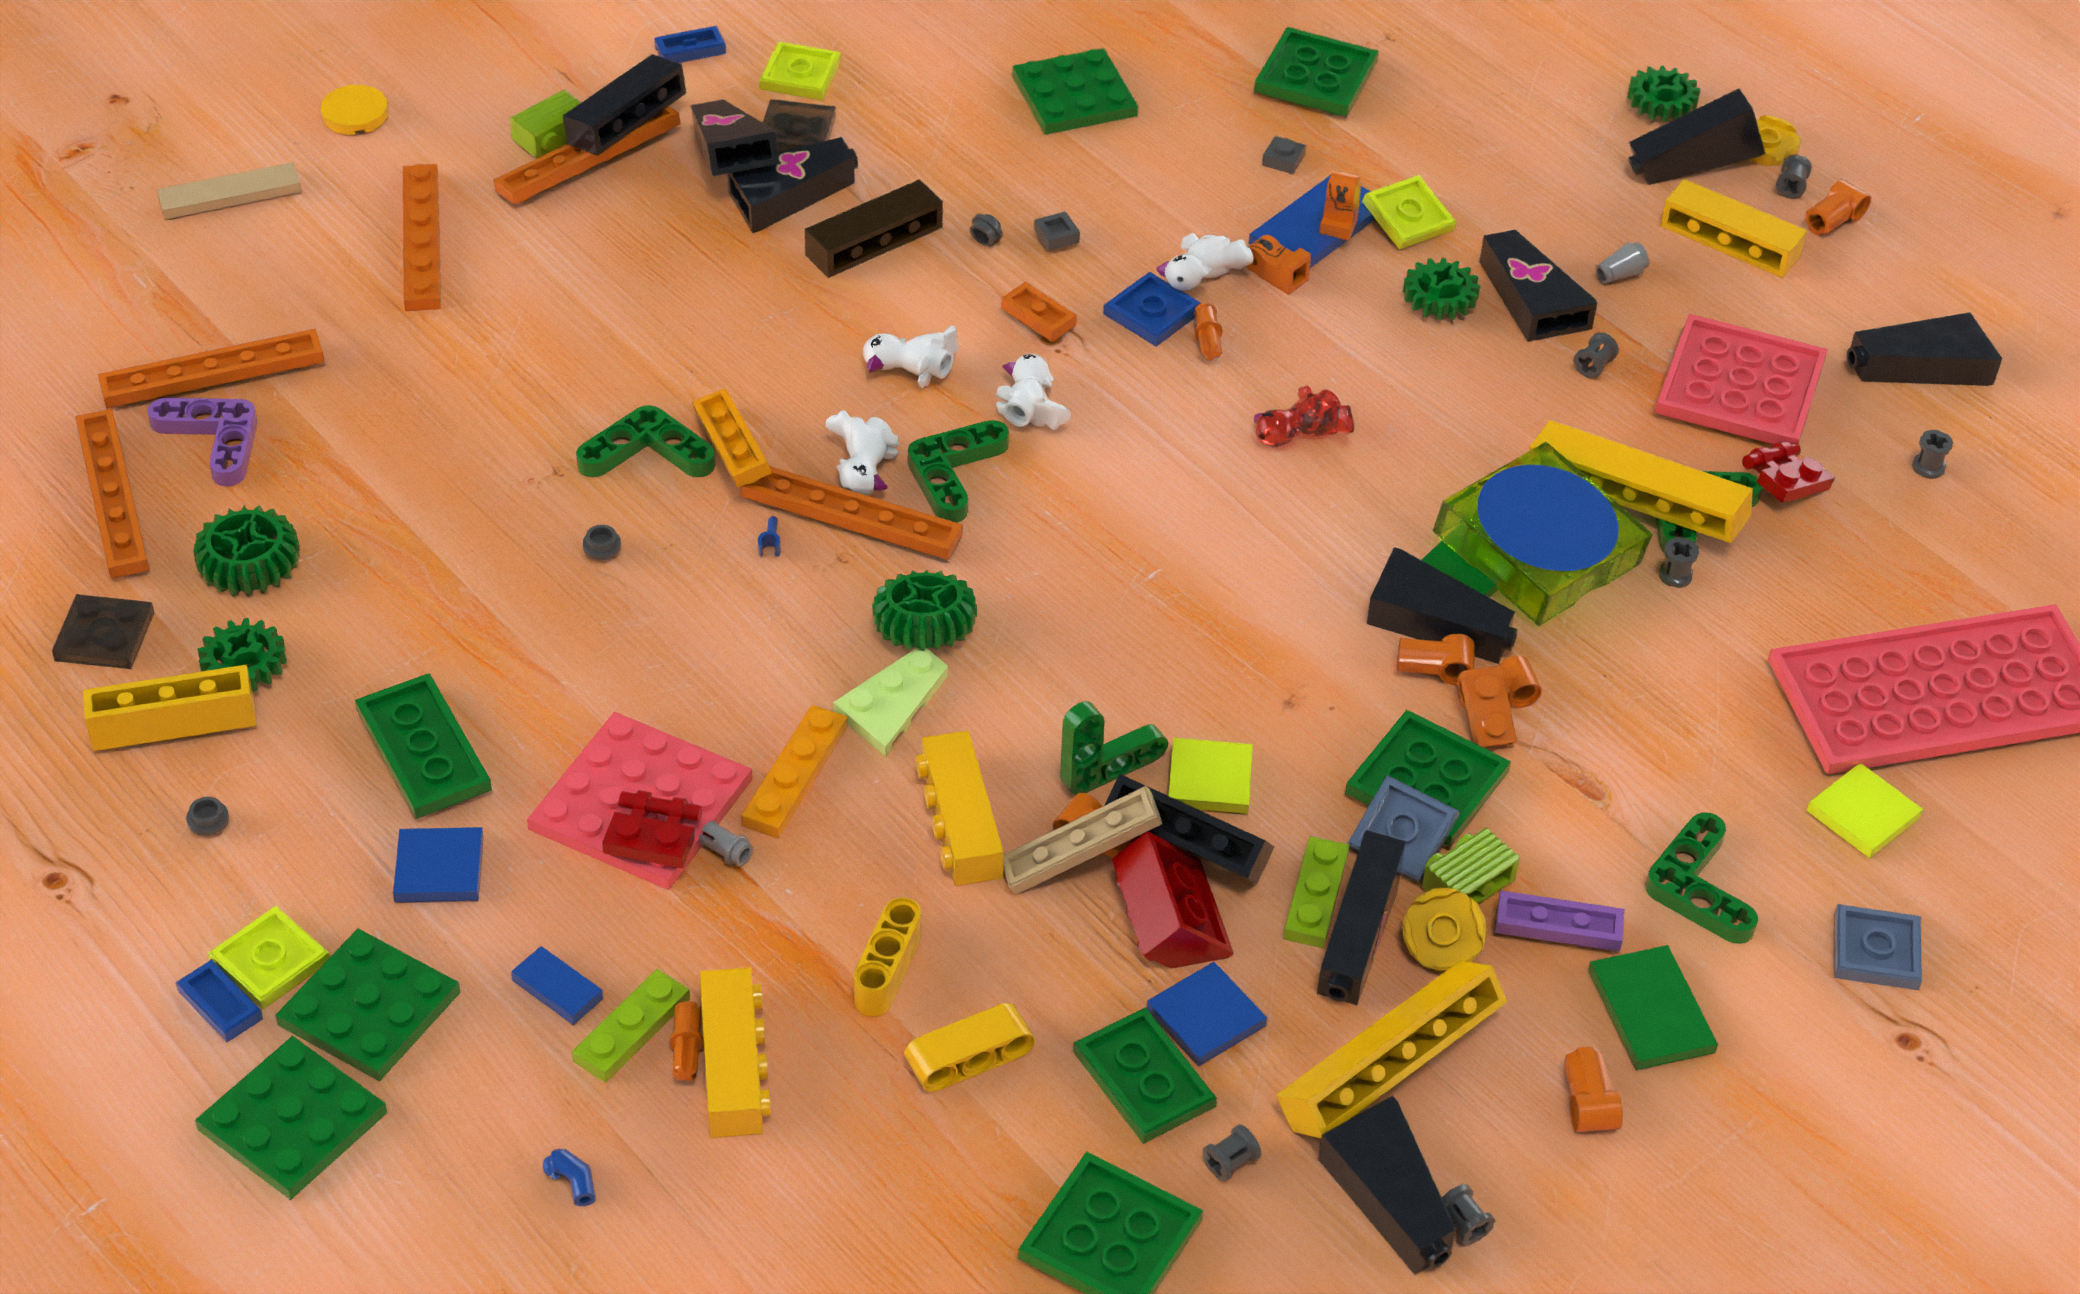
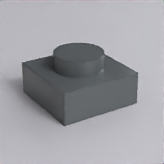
M1275 136L1263 154L1262 165L1294 174L1305 156L1306 145L1291 139Z
M1066 211L1034 220V231L1048 251L1080 242V231Z

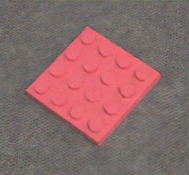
M1689 313L1660 392L1655 413L1770 444L1781 441L1799 444L1828 349Z
M614 711L528 817V830L669 890L703 846L699 842V835L704 834L709 838L710 835L702 831L703 827L710 821H715L718 824L721 822L752 781V768ZM638 790L651 792L652 797L667 800L679 797L687 799L688 804L702 806V816L699 822L684 820L683 825L694 827L695 838L683 869L603 853L602 842L614 812L629 815L632 812V809L621 808L618 805L619 796L622 791L636 794ZM649 813L647 818L667 821L668 816Z

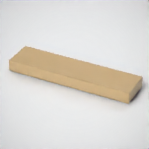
M294 162L161 188L157 189L166 220L302 192Z
M1144 786L1004 854L1003 868L1009 888L1017 895L1163 824L1149 788Z

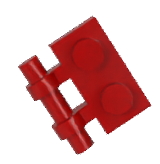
M1781 441L1773 444L1770 449L1766 447L1756 448L1742 458L1744 468L1755 469L1760 474L1756 482L1781 503L1829 490L1835 479L1834 476L1824 469L1819 461L1810 457L1799 459L1797 456L1801 452V447L1796 442Z
M638 790L636 794L622 791L619 796L618 805L621 808L632 809L630 815L614 812L602 842L603 853L683 869L695 838L694 827L683 825L684 820L699 822L702 816V806L688 804L687 799L674 797L672 800L652 797L651 792ZM649 813L668 816L667 821L647 817Z

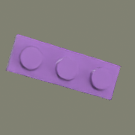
M1500 890L1495 933L1620 952L1623 942L1625 909Z

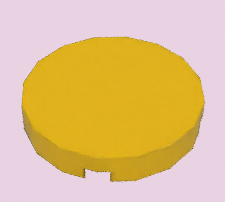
M362 84L347 85L336 88L324 97L321 102V116L326 127L336 133L356 135V131L363 129L365 133L372 132L382 126L388 118V101L383 92L375 87Z
M1770 115L1760 116L1759 120H1756L1766 154L1748 159L1749 161L1765 166H1779L1783 164L1786 157L1798 154L1802 139L1801 136L1796 134L1797 129L1791 123Z
M1452 888L1432 889L1419 895L1408 909L1402 923L1403 940L1411 956L1423 967L1437 972H1445L1459 961L1473 962L1482 952L1487 938L1486 919L1478 903L1465 893Z

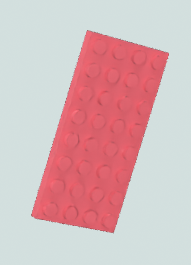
M2056 604L1770 650L1768 661L1827 775L1850 771L1859 764L1870 768L2080 733V643Z

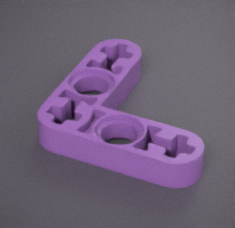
M160 398L149 405L147 410L150 426L157 433L215 435L209 462L212 479L216 484L227 487L239 484L244 480L257 428V416L252 402L244 399ZM198 414H211V416L206 419H194V417ZM232 439L242 440L238 445H225L227 441ZM227 460H232L233 464L229 466V469H227Z

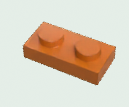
M1024 282L1001 298V309L1051 342L1076 326L1077 315L1027 282Z
M1501 665L1461 672L1459 675L1474 743L1485 749L1515 744L1517 737Z

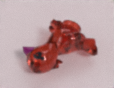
M1308 385L1298 389L1299 393L1297 395L1299 400L1291 408L1285 410L1273 409L1254 415L1257 439L1270 447L1285 445L1291 442L1295 435L1304 434L1319 437L1336 434L1337 432L1351 434L1355 429L1349 405H1341L1338 397L1329 390H1322L1317 394H1313Z

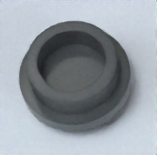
M977 214L972 219L970 233L979 243L991 246L993 243L999 242L1003 237L1001 224L992 215Z
M608 525L593 526L587 531L583 539V550L586 555L593 559H609L615 556L621 549L619 535Z
M202 797L190 805L186 820L192 832L206 836L216 834L224 829L229 821V814L226 806L218 799Z

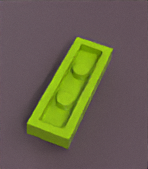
M1309 836L1283 940L1319 948L1325 947L1349 853V844Z
M656 969L572 1050L573 1062L606 1083L674 1016V1008L677 1004L690 1000V989L659 969Z

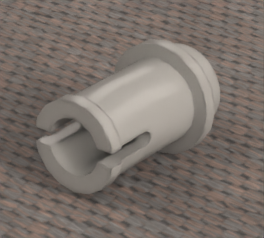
M710 821L703 827L702 831L711 836L708 838L704 834H700V844L722 855L728 865L742 866L749 860L753 852V846L749 844L747 837L744 835L736 836L715 821Z

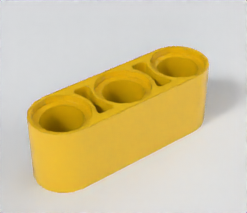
M894 898L885 905L854 971V1004L856 1009L865 1016H881L891 1008L920 944L921 909L918 903L910 898Z
M1003 1003L915 1038L906 1047L904 1055L924 1090L936 1092L1021 1058L1033 1048L1036 1040L1016 1006L1012 1003Z

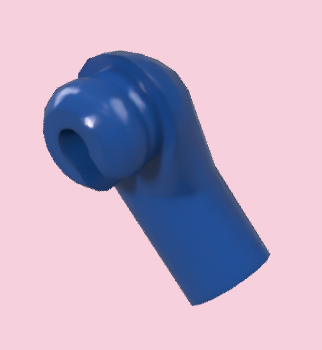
M567 1149L553 1150L551 1155L547 1156L543 1161L545 1174L553 1179H558L564 1175L570 1180L575 1205L588 1206L594 1203L596 1196L589 1165Z

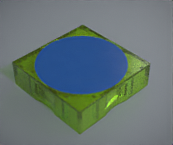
M1547 442L1542 443L1443 500L1433 528V532L1469 565L1485 574L1499 591L1538 627L1575 605L1587 592L1606 586L1640 565L1653 535L1651 531Z

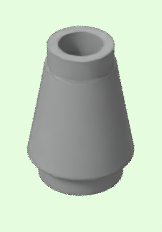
M1627 242L1595 267L1596 275L1603 284L1642 274L1644 268L1649 266V256L1640 243L1635 242L1631 244Z

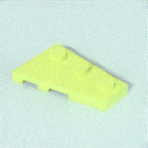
M916 648L834 701L833 711L848 716V725L886 757L892 750L893 742L900 733L904 734L909 728L911 719L918 709L926 706L948 677V665L927 648L924 651L921 648Z

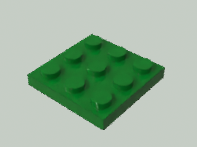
M1287 27L1257 76L1254 92L1347 117L1378 61L1379 51Z
M1104 48L1091 49L1070 55H1060L1055 58L1039 61H1029L1012 66V77L1044 135L1138 116V104Z
M1406 709L1348 780L1345 794L1369 806L1388 775L1459 811L1460 816L1444 842V845L1451 847L1508 774L1511 761Z
M357 928L275 1016L278 1026L380 1082L461 991L458 981Z
M292 1035L196 1118L195 1123L199 1132L288 1199L292 1200L387 1114L385 1102Z
M1086 1151L1018 1248V1259L1085 1294H1154L1202 1222L1203 1210Z

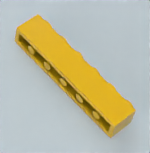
M1553 420L1548 421L1529 446V465H1543L1565 470L1589 482L1610 502L1731 544L1751 517L1753 488Z
M1466 961L1457 962L1277 1093V1099L1292 1132L1322 1138V1134L1351 1119L1506 1004L1508 1001L1493 966Z

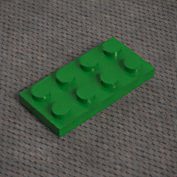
M430 673L355 700L356 710L415 819L492 791L491 779Z

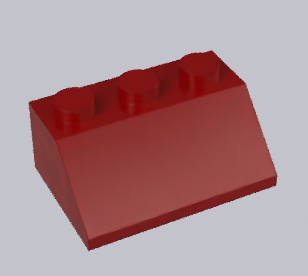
M1147 831L1111 859L1117 874L1116 883L1123 892L1128 907L1126 909L1127 916L1133 923L1138 937V949L1146 959L1156 961L1172 969L1227 959L1234 954L1199 857Z

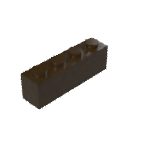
M920 179L805 228V256L826 277L830 278L943 228V201Z

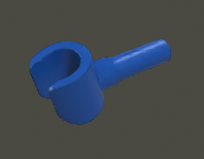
M775 516L769 517L767 531L761 533L758 537V552L760 556H763V549L767 546L775 547V556H780L781 554L780 537L776 533L778 519Z

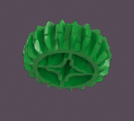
M244 505L240 511L234 512L229 508L227 515L215 514L213 522L203 523V530L196 533L193 554L197 570L200 572L201 577H204L208 586L215 585L219 593L229 589L233 596L240 591H245L250 596L253 590L260 589L265 593L267 586L279 587L281 578H290L292 569L297 568L300 546L296 530L293 528V524H289L285 515L278 516L274 509L264 512L260 505L254 510H248Z
M927 569L924 573H916L912 570L910 575L897 574L896 580H885V585L877 588V595L874 596V603L872 604L876 631L882 633L884 640H892L893 646L905 645L907 650L914 647L921 648L922 651L926 648L939 650L942 645L952 647L954 641H963L966 634L972 633L975 617H977L976 598L973 589L967 586V581L957 580L954 574L945 576L943 571L929 573Z

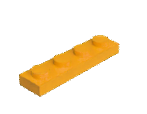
M726 388L692 401L698 418L737 488L755 483L760 478L772 474L765 456Z
M811 704L742 813V826L779 839L846 731L848 716Z

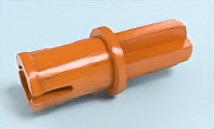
M1204 302L1197 305L1194 311L1197 324L1194 334L1200 342L1201 353L1205 355L1206 360L1213 361L1214 357H1220L1222 354L1220 338L1223 329L1217 321L1216 307L1212 303Z
M684 1001L675 1006L674 1030L669 1038V1046L674 1051L673 1076L678 1081L686 1080L688 1082L696 1078L698 1051L704 1045V1038L700 1033L702 1010L701 1007L697 1008L696 1003Z

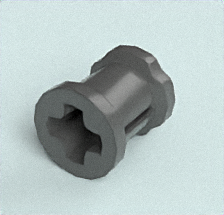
M1796 154L1786 157L1781 168L1782 174L1779 175L1776 181L1777 191L1786 198L1794 199L1802 196L1807 188L1806 179L1810 176L1811 162L1806 157Z
M1599 332L1594 334L1589 339L1588 347L1579 350L1574 355L1573 362L1577 371L1587 378L1598 377L1603 372L1604 364L1613 361L1618 355V344L1606 333ZM1603 343L1604 346H1603V347L1601 348V350L1599 351L1600 345ZM1593 360L1592 366H1591V367H1588V365L1590 364V362Z
M1928 430L1920 437L1919 445L1921 450L1914 457L1912 467L1918 475L1928 479H1935L1941 477L1945 472L1946 463L1944 460L1945 456L1952 449L1953 440L1948 434L1942 433L1939 430Z
M1679 537L1670 539L1664 548L1666 561L1661 565L1659 578L1668 586L1686 587L1692 581L1693 570L1691 567L1698 558L1699 549L1689 539Z
M1240 1124L1232 1128L1231 1135L1218 1144H1208L1202 1149V1156L1206 1166L1218 1180L1223 1182L1230 1179L1232 1171L1245 1162H1255L1261 1157V1149L1256 1138L1249 1129Z
M1467 1184L1451 1189L1442 1197V1200L1453 1224L1460 1232L1459 1239L1464 1245H1471L1484 1238L1493 1229L1495 1219L1490 1213L1483 1212L1472 1198L1473 1190Z

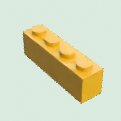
M1683 179L1665 200L1660 227L1781 278L1787 275L1801 257L1808 231L1686 179Z
M247 665L83 689L84 718L93 751L257 726L254 695Z
M969 730L922 737V753L915 755L916 769L919 779L925 778L927 785L923 786L927 809L934 808L935 815H932L934 837L936 840L942 839L944 846L940 847L943 870L951 871L955 886L1003 879L1004 851Z
M751 967L700 971L710 1138L763 1134L762 1116H771L769 1089L760 1090L759 1081L768 1080L766 1053H757V1045L765 1044L764 1018L755 1019L754 1010L763 1009L761 984H752Z

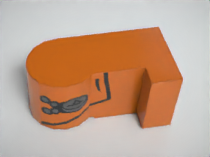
M1336 170L1332 171L1327 186L1319 234L1349 241L1358 221L1361 176Z
M1263 235L1248 246L1253 253L1254 259L1252 264L1246 266L1247 269L1282 292L1289 295L1309 281L1311 253L1302 248L1293 252L1282 246L1277 239L1270 235Z

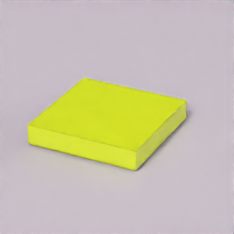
M778 42L759 80L760 90L823 101L841 63V52Z
M1420 175L1365 193L1362 200L1363 204L1399 250L1454 231L1457 224Z
M1173 738L1168 796L1198 810L1248 814L1253 744Z
M1859 764L1812 799L1808 804L1807 812L1870 859L1921 818L1923 808L1869 768Z
M274 906L208 952L209 961L212 959L262 1010L314 974L330 958L329 952L277 906Z

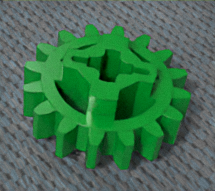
M1649 66L1646 73L1638 70L1636 77H1631L1627 99L1631 100V107H1639L1638 114L1647 113L1650 115L1651 120L1659 116L1663 122H1667L1668 117L1675 120L1681 117V115L1697 109L1701 90L1696 87V80H1688V73L1680 74L1677 68L1666 71L1664 66H1660L1659 70H1654V68Z
M1428 258L1427 265L1416 262L1415 269L1407 270V276L1404 278L1403 285L1405 302H1412L1413 311L1423 309V316L1425 317L1434 314L1437 320H1441L1443 315H1448L1453 320L1456 318L1457 312L1466 316L1468 315L1469 308L1474 309L1476 307L1480 291V285L1477 284L1478 276L1470 275V267L1459 268V261L1447 263L1446 258H1441L1440 263H1435L1434 260Z
M244 618L242 624L237 626L230 620L227 622L228 628L225 630L219 627L213 628L215 637H203L204 647L198 648L200 659L198 661L201 671L247 665L253 692L257 691V683L261 681L270 685L272 683L271 674L281 675V664L287 663L283 636H278L275 626L266 629L263 620L258 621L255 625H250L249 619Z

